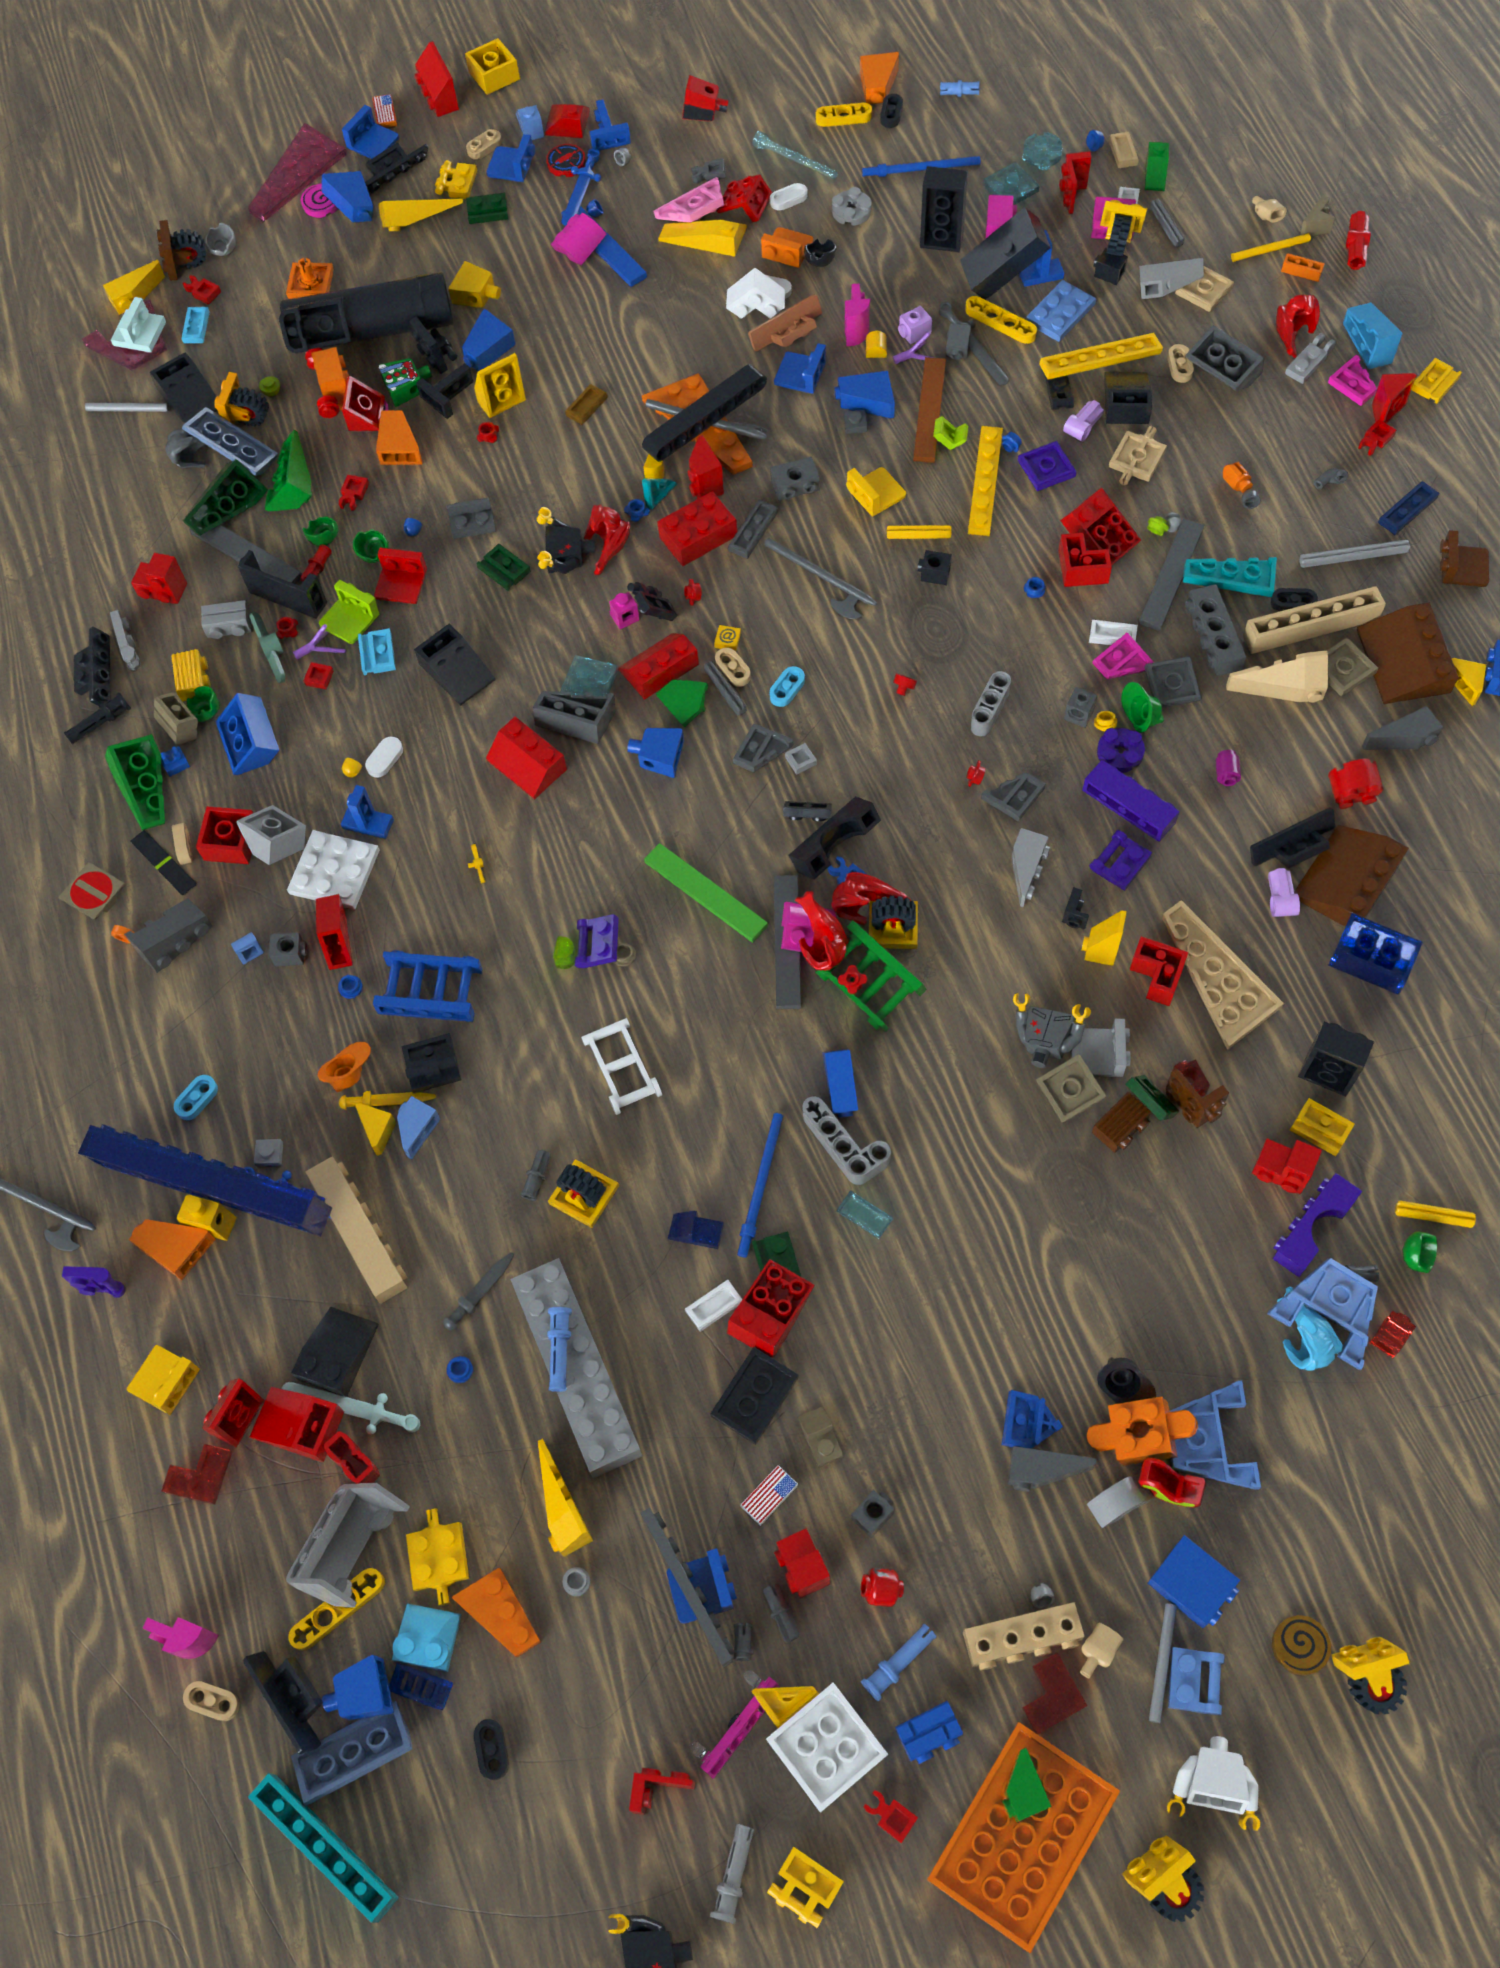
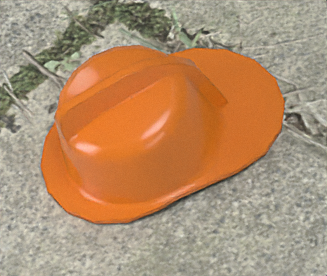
M356 1042L349 1045L333 1059L321 1066L317 1075L319 1080L330 1083L336 1092H341L354 1086L360 1080L362 1065L368 1059L371 1047L366 1042Z

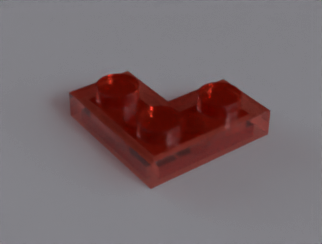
M204 1444L196 1470L170 1465L161 1492L215 1505L232 1451Z
M1058 1652L1032 1667L1046 1692L1045 1695L1022 1708L1036 1734L1044 1732L1087 1707Z

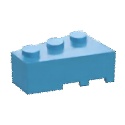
M1371 302L1348 308L1343 325L1368 370L1392 364L1403 333Z

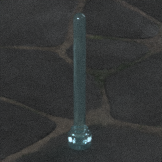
M758 131L754 136L753 146L760 150L768 148L832 179H835L838 175L835 170L771 141L767 134Z

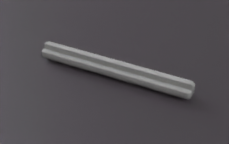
M1405 539L1300 555L1299 563L1302 568L1402 554L1409 552L1410 544Z

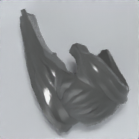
M182 428L172 431L167 436L165 450L172 463L180 468L205 467L203 461H193V457L199 448L207 444Z

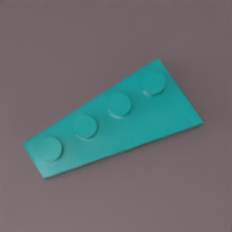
M1269 557L1268 560L1249 558L1248 561H1236V558H1227L1226 561L1186 559L1183 582L1201 586L1217 585L1219 589L1272 597L1275 588L1277 557Z

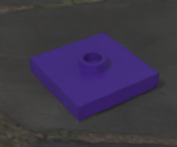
M1057 441L1018 455L1017 461L1036 491L1076 477L1077 471Z

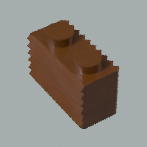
M1127 1092L1094 1125L1092 1133L1114 1153L1120 1148L1124 1150L1133 1141L1134 1138L1131 1136L1137 1131L1143 1132L1150 1124L1148 1119L1151 1111L1134 1095Z

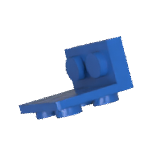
M818 343L815 351H811L810 356L787 351L775 376L774 385L813 394L826 364V345Z

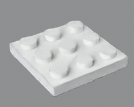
M312 830L287 891L290 895L315 901L317 898L339 894L343 907L355 910L380 849L378 845Z
M834 1683L829 1685L766 1738L820 1813L888 1756V1753Z

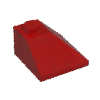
M574 104L552 105L544 132L545 136L583 139L590 108Z

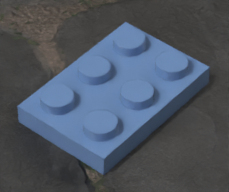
M1062 280L1026 317V320L1036 325L1038 331L1060 342L1096 304V298Z

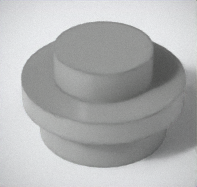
M574 1567L565 1573L562 1583L569 1595L581 1596L588 1591L591 1580L586 1570Z

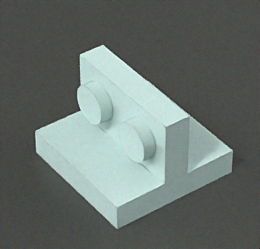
M134 297L129 309L125 310L111 338L113 346L152 352L166 320L162 315L148 313L143 299Z

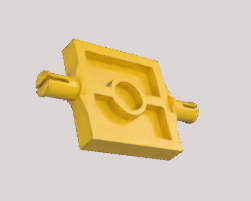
M434 1508L426 1510L428 1527L422 1531L406 1534L413 1590L437 1589L438 1606L450 1604L448 1587L455 1582L469 1579L462 1523L439 1524L438 1509Z

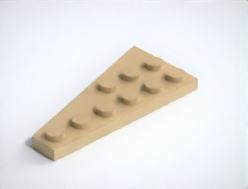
M1182 900L1163 913L1162 919L1176 948L1189 952L1185 966L1227 1050L1283 1007L1284 1003Z

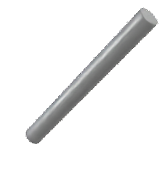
M85 403L86 411L169 412V404Z
M1165 1604L1149 1714V1721L1160 1723L1177 1609V1606L1173 1604Z

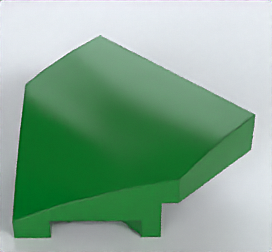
M672 680L659 690L656 696L681 725L686 727L701 712H705V692L708 691V683Z

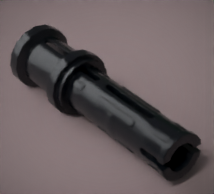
M119 692L115 698L106 704H100L99 710L64 732L72 745L106 721L113 722L117 715L131 709Z

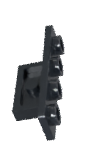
M397 142L367 161L366 167L374 176L365 182L368 193L377 191L384 182H391L400 172H407L416 162H423L427 158L429 148L427 144L407 155Z
M95 627L89 628V646L74 655V692L83 695L89 691L90 702L100 706V704H106L110 701V636Z
M1329 807L1251 845V863L1254 866H1258L1275 857L1286 867L1291 868L1330 849L1329 841L1321 834L1335 828L1334 810Z
M264 1651L246 1656L243 1659L244 1665L299 1754H303L317 1749L321 1742L310 1726L308 1719L323 1704V1701L296 1657L286 1658L276 1670Z

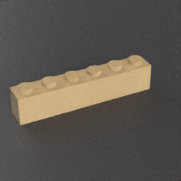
M1377 586L1250 619L1247 621L1243 638L1251 654L1363 625L1380 618L1386 603Z
M332 1156L305 1171L377 1301L382 1304L407 1289L404 1282L408 1278L401 1265H394L392 1259L396 1256L390 1245H383L380 1240L384 1235L377 1223L371 1224L368 1217L372 1216V1213L366 1203L360 1204L357 1197L361 1194L354 1182L349 1184L345 1178L349 1173L343 1162L341 1161L337 1164Z

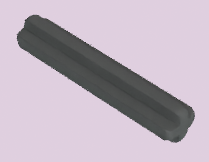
M1160 199L1152 200L1150 202V209L1175 247L1182 246L1185 238Z
M714 661L706 663L704 671L735 714L740 716L747 711L746 704Z

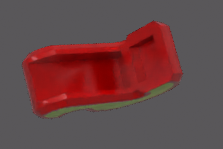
M1147 1458L1143 1461L1138 1480L1140 1486L1144 1489H1150L1156 1498L1174 1505L1196 1508L1201 1505L1206 1487L1204 1478L1179 1475L1164 1461L1155 1458Z

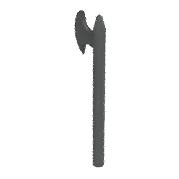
M647 399L645 403L647 408L676 415L684 410L651 399ZM720 419L712 425L755 439L767 438V435L762 432H768V430L754 424L744 422L732 423Z
M770 538L765 541L764 545L848 593L849 596L844 601H837L833 598L830 601L832 608L841 616L850 619L860 618L862 615L854 609L859 600L869 605H877V602L870 595Z
M0 1179L1 1191L64 1220L58 1231L54 1233L47 1229L44 1231L46 1240L55 1248L63 1251H73L81 1246L72 1240V1234L76 1226L92 1231L96 1229L89 1220Z

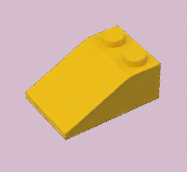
M515 353L477 372L474 387L477 401L489 418L526 400L518 358Z

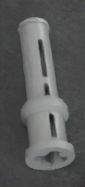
M736 1824L723 1881L717 1885L718 1896L714 1911L710 1912L709 1917L732 1924L736 1923L734 1915L738 1898H741L743 1895L740 1886L755 1829Z

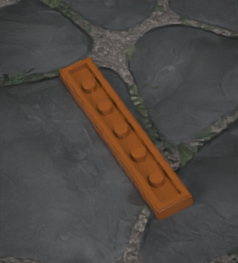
M925 357L913 461L935 463L937 439L933 435L935 420L940 417L946 366V359Z

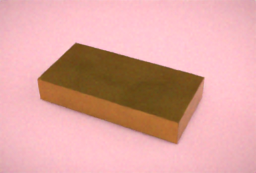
M590 384L565 410L566 416L583 425L608 398L607 392Z

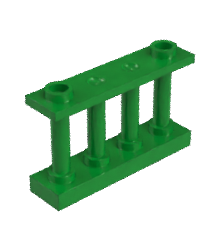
M853 920L847 926L851 935L846 946L845 957L857 945L863 944L868 950L866 952L867 955L857 964L858 971L862 974L874 961L877 962L879 959L886 965L883 968L884 971L858 998L854 994H849L847 988L844 985H840L838 979L831 974L839 964L828 971L816 970L815 973L825 982L828 979L831 980L869 1016L867 1021L876 1030L881 1027L887 1032L889 1028L883 1020L909 993L916 992L921 996L927 989L923 983ZM897 975L903 981L901 983L902 987L874 1014L865 1004L891 977L895 978Z

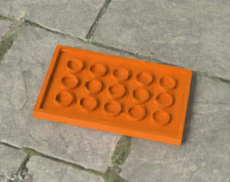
M1018 1722L927 1880L1022 1949L1031 1953L1120 1790ZM1027 1748L1052 1807L1016 1822L1015 1817L1009 1818L1002 1800L1006 1799L1004 1792L1018 1752Z

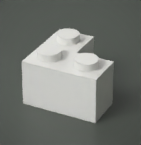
M754 268L727 289L726 309L741 319L755 308L771 319L785 308V289L758 269Z

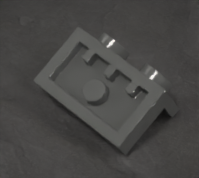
M489 498L447 505L453 539L496 532Z

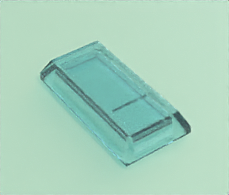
M851 1190L836 1210V1212L880 1239L893 1220V1217Z

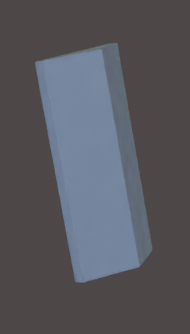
M207 407L182 426L183 430L231 461L237 459L255 476L264 474L278 456L277 452Z
M397 1701L392 1702L394 1713L362 1718L320 1740L321 1745L317 1749L303 1754L297 1752L291 1756L305 1806L412 1750L410 1732Z

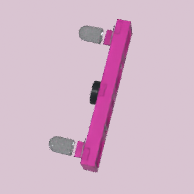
M747 1670L744 1672V1680L754 1688L780 1687L771 1677L761 1682V1678L753 1671ZM755 1696L741 1714L737 1713L731 1718L728 1723L729 1730L713 1751L707 1752V1749L698 1741H692L689 1744L690 1751L699 1759L703 1758L701 1760L703 1764L700 1768L711 1778H715L765 1712Z

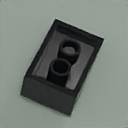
M330 1307L303 1346L291 1374L298 1381L347 1397L379 1324Z

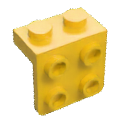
M883 467L874 470L864 477L855 468L847 472V489L872 517L906 497V491Z

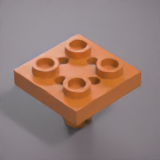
M304 258L298 262H293L286 290L287 298L293 299L329 292L334 271L332 263H311L308 258H306L307 263H305Z

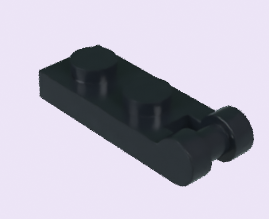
M1068 375L1053 379H1047L1045 376L1051 410H1058L1059 407L1073 408L1074 398L1071 393Z

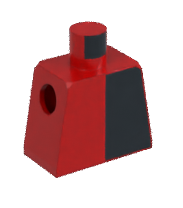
M689 75L682 119L713 121L716 111L727 113L729 100L718 98V85Z

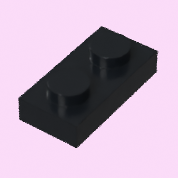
M785 801L783 816L789 817L790 820H802L805 817L821 822L830 819L832 813V803Z

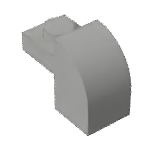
M1140 1474L1124 1478L1087 1503L1101 1528L1120 1520L1130 1511L1154 1499L1151 1491L1142 1488L1138 1483Z

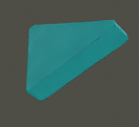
M644 478L642 485L645 507L652 510L676 487L677 483L671 479Z

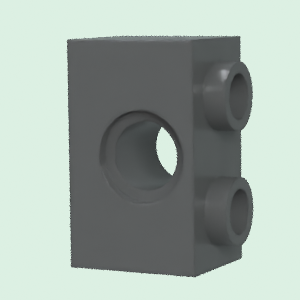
M812 456L770 467L771 483L778 501L810 494L819 490V474Z

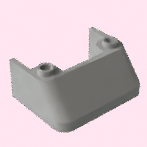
M378 1483L341 1485L332 1495L290 1568L286 1578L287 1583L333 1606L354 1608L357 1602L350 1598L352 1583L347 1579L372 1532L379 1531L382 1528L386 1529L393 1520L394 1511H408L410 1506Z

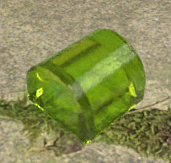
M558 936L553 954L555 966L559 969L571 968L575 964V957L577 956L574 944L571 939Z

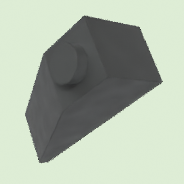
M1426 706L1368 733L1362 747L1364 750L1418 749L1425 745L1431 746L1438 741V736L1443 726Z
M1013 1446L1008 1485H1014L1015 1490L1030 1491L1031 1488L1036 1489L1093 1470L1096 1458Z

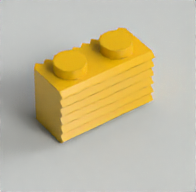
M198 649L171 655L176 693L182 702L187 701V698H193L195 696L194 690L197 687H211L207 674L205 675V670H208L206 657H201Z

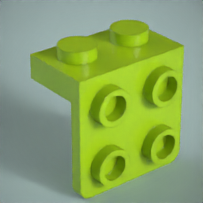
M339 579L334 585L338 600L321 618L319 626L321 628L326 624L327 628L325 630L349 644H354L358 640V634L361 633L362 635L380 614L373 595L368 592L364 593L353 584H347Z

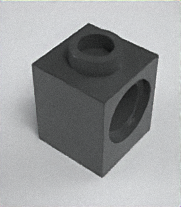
M950 323L946 356H950L953 359L967 358L971 325Z
M1075 687L1067 703L1064 720L1086 728L1094 712L1097 695Z
M300 933L270 934L269 957L275 966L304 965V956L308 954V945L306 941H303ZM293 947L292 950L285 952L288 948Z
M873 1490L851 1514V1520L868 1536L873 1538L894 1514V1508L892 1507L894 1503L885 1493L881 1492L878 1494ZM871 1506H878L882 1510V1515L879 1518H871L867 1514V1509Z

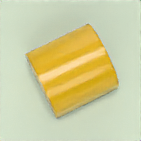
M872 331L867 334L866 358H887V337L885 333Z
M648 454L643 466L645 478L663 479L665 476L663 461L658 462Z

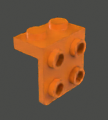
M778 227L773 235L764 233L762 236V258L800 268L805 259L804 247L809 243H813V237Z

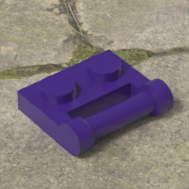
M1116 830L1112 835L1111 842L1101 855L1091 862L1089 867L1093 872L1125 891L1151 858L1152 852L1129 839L1124 832ZM1120 845L1125 850L1111 868H1107L1105 863Z
M615 914L590 920L579 919L577 921V930H579L578 956L575 957V966L577 968H588L617 961L619 918ZM592 930L591 956H587L588 931Z
M63 1267L62 1277L70 1283V1286L79 1290L80 1294L95 1295V1292H109L113 1297L119 1298L126 1291L124 1284L120 1281H115L111 1277L110 1272L105 1268Z

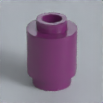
M1234 750L1219 752L1215 760L1217 781L1224 786H1233L1241 780L1239 756Z

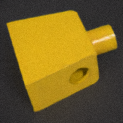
M464 261L448 288L452 304L482 308L489 297L498 300L501 295V288L494 285L492 273L467 261Z
M192 1195L185 1196L177 1215L180 1225L205 1229L214 1238L228 1241L237 1219L222 1204ZM221 1218L219 1224H216V1220Z

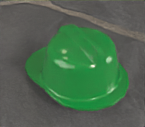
M1130 682L1124 687L1121 697L1122 708L1137 732H1145L1149 727L1164 721L1162 705L1158 698L1148 695L1143 687L1136 682Z

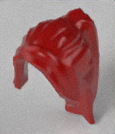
M1296 295L1289 300L1288 304L1280 305L1277 308V332L1286 347L1287 354L1289 356L1292 355L1294 358L1297 357L1295 339L1298 330L1303 325H1308V333L1313 334L1319 322V301L1314 295Z
M599 504L594 505L592 508L588 526L583 537L584 540H590L596 533L604 541L603 553L595 564V575H600L607 563L623 549L630 533L629 521L625 522L614 509L602 507Z
M851 872L846 874L845 881L835 888L831 905L838 917L850 921L854 920L856 923L865 926L867 917L858 914L859 909L871 901L876 902L877 899L882 900V897L889 899L890 896H894V898L901 896L903 900L910 898L874 876Z
M806 891L803 897H797L795 901L801 904L807 913L814 936L811 947L808 946L805 938H801L799 940L803 956L813 968L828 971L844 959L849 940L838 919L814 900L813 891Z

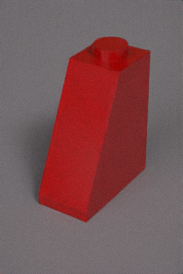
M336 894L317 898L316 934L329 970L352 966L353 960L346 913L340 895Z

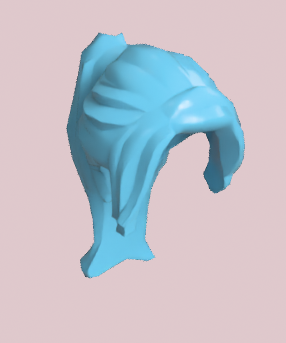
M1287 1287L1284 1296H1286L1294 1288ZM1303 1304L1295 1318L1298 1326L1297 1329L1302 1336L1301 1349L1296 1350L1289 1339H1284L1283 1344L1288 1358L1296 1367L1312 1371L1328 1366L1335 1359V1354L1342 1352L1343 1344L1337 1337L1331 1324L1315 1310Z

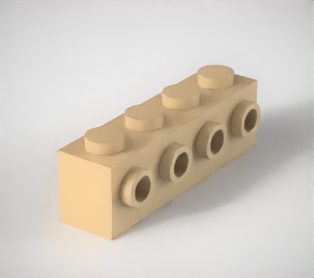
M1075 1602L967 1628L963 1632L972 1667L979 1666L980 1671L996 1667V1661L1007 1659L1008 1664L1024 1660V1654L1034 1652L1035 1657L1052 1653L1051 1648L1062 1646L1063 1650L1079 1646L1078 1641L1085 1637Z

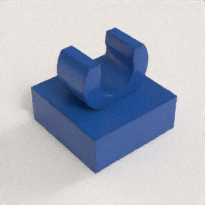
M174 746L171 750L161 752V762L169 777L190 767L180 746Z

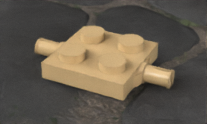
M1149 426L1145 435L1126 431L1109 463V468L1123 472L1119 480L1120 484L1124 482V485H1127L1131 476L1147 482L1150 481L1167 448V445L1153 439L1157 431L1155 427L1152 429V426Z

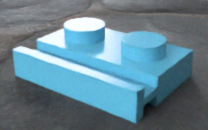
M390 628L371 631L366 635L358 634L361 666L364 675H367L369 672L375 674L396 670Z

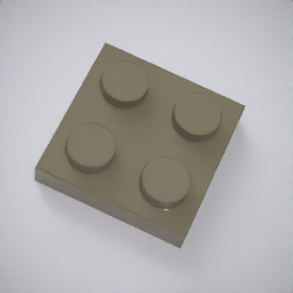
M1348 638L1327 650L1328 684L1341 697L1377 673L1378 667Z
M1080 1054L1036 1079L1038 1086L1062 1124L1107 1097Z

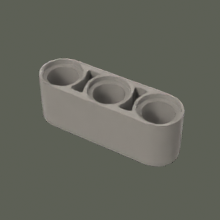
M1003 671L993 673L979 698L971 718V731L976 736H986L989 734L1010 692L1011 677L1008 673Z

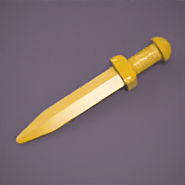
M365 1091L363 1096L346 1097V1095H343L339 1099V1106L347 1110V1107H356L355 1104L358 1103L371 1107L402 1105L411 1096L424 1102L435 1099L436 1095L422 1092L414 1094L413 1092L372 1095L371 1091Z

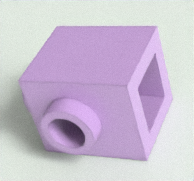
M922 306L900 316L898 331L901 337L905 338L910 344L920 340L927 332L931 334L932 318Z

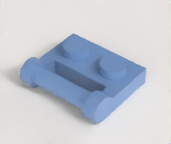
M1172 1647L1168 1708L1222 1715V1705H1219L1221 1664H1224L1225 1655ZM1201 1662L1210 1663L1207 1703L1199 1702Z

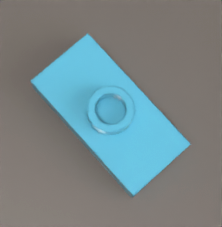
M208 307L187 308L182 333L183 343H204L210 313Z

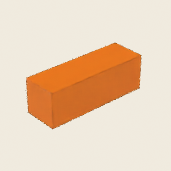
M1287 253L1281 272L1319 282L1325 263Z

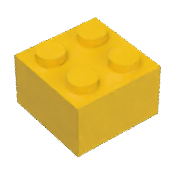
M499 38L465 53L469 74L487 95L520 80L517 60Z

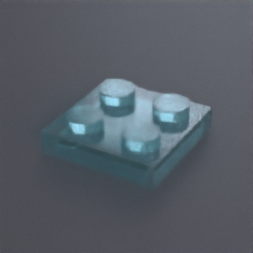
M1016 162L983 179V186L992 195L1014 196L1013 205L1038 193L1040 187Z
M575 655L560 692H571V695H585V692L593 693V696H607L618 673V665Z

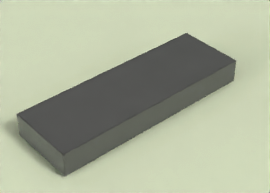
M759 499L729 544L728 551L748 559L777 515L778 507Z

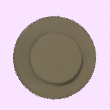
M628 943L618 944L617 961H615V964L623 967L631 965L636 959L634 947Z

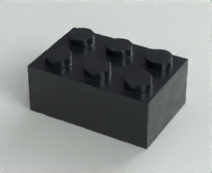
M1324 1021L1306 1055L1298 1077L1346 1097L1364 1069L1374 1041L1369 1040L1363 1034L1347 1031L1336 1023Z

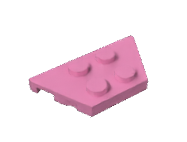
M718 177L655 209V218L691 223L700 220L702 216L708 213L715 212L717 208L724 205Z

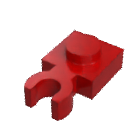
M193 275L189 276L191 284L182 283L186 292L192 293L194 298L208 305L221 293L219 285L204 278L199 282Z
M1378 419L1366 431L1358 449L1361 450L1364 446L1370 447L1368 451L1370 456L1375 452L1377 446L1382 449L1395 436L1397 430Z
M347 475L341 488L342 497L339 499L341 509H344V506L350 503L351 511H355L357 507L356 499L363 500L369 486L368 478Z
M874 1790L872 1794L878 1798L879 1806L871 1808L865 1804L863 1806L865 1811L871 1815L878 1814L882 1818L877 1825L898 1842L902 1843L918 1817L895 1799L888 1806L885 1803L884 1796Z

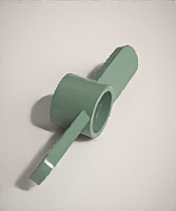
M253 611L249 617L264 654L271 666L276 681L284 683L285 672L278 658V655L283 654L284 651L275 632L268 634L261 616Z

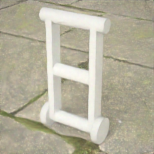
M627 1018L581 1037L585 1046L590 1044L611 1090L612 1095L609 1096V1100L616 1115L621 1113L619 1108L654 1093L657 1097L662 1096L656 1078H649L626 1029L630 1027ZM621 1031L632 1054L605 1065L595 1042ZM636 1063L647 1086L619 1097L609 1074Z

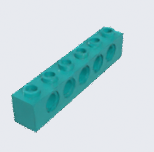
M268 1773L248 1796L371 1923H379L399 1899L308 1806L303 1804V1801L278 1775Z

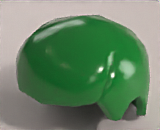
M324 516L314 521L310 520L308 528H303L302 530L311 544L327 546L335 540L338 534V525L334 519Z
M374 529L366 532L360 531L353 539V550L356 555L368 563L380 561L378 558L379 548L389 549V542L384 534Z
M201 686L194 690L195 696L193 698H187V708L199 722H206L218 713L220 702L211 687Z
M1419 1231L1412 1233L1406 1239L1402 1253L1403 1260L1410 1269L1424 1273L1431 1271L1437 1254L1436 1236Z

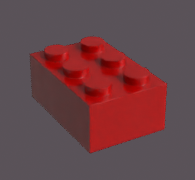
M713 491L657 521L659 538L682 566L730 541L737 533L736 518Z

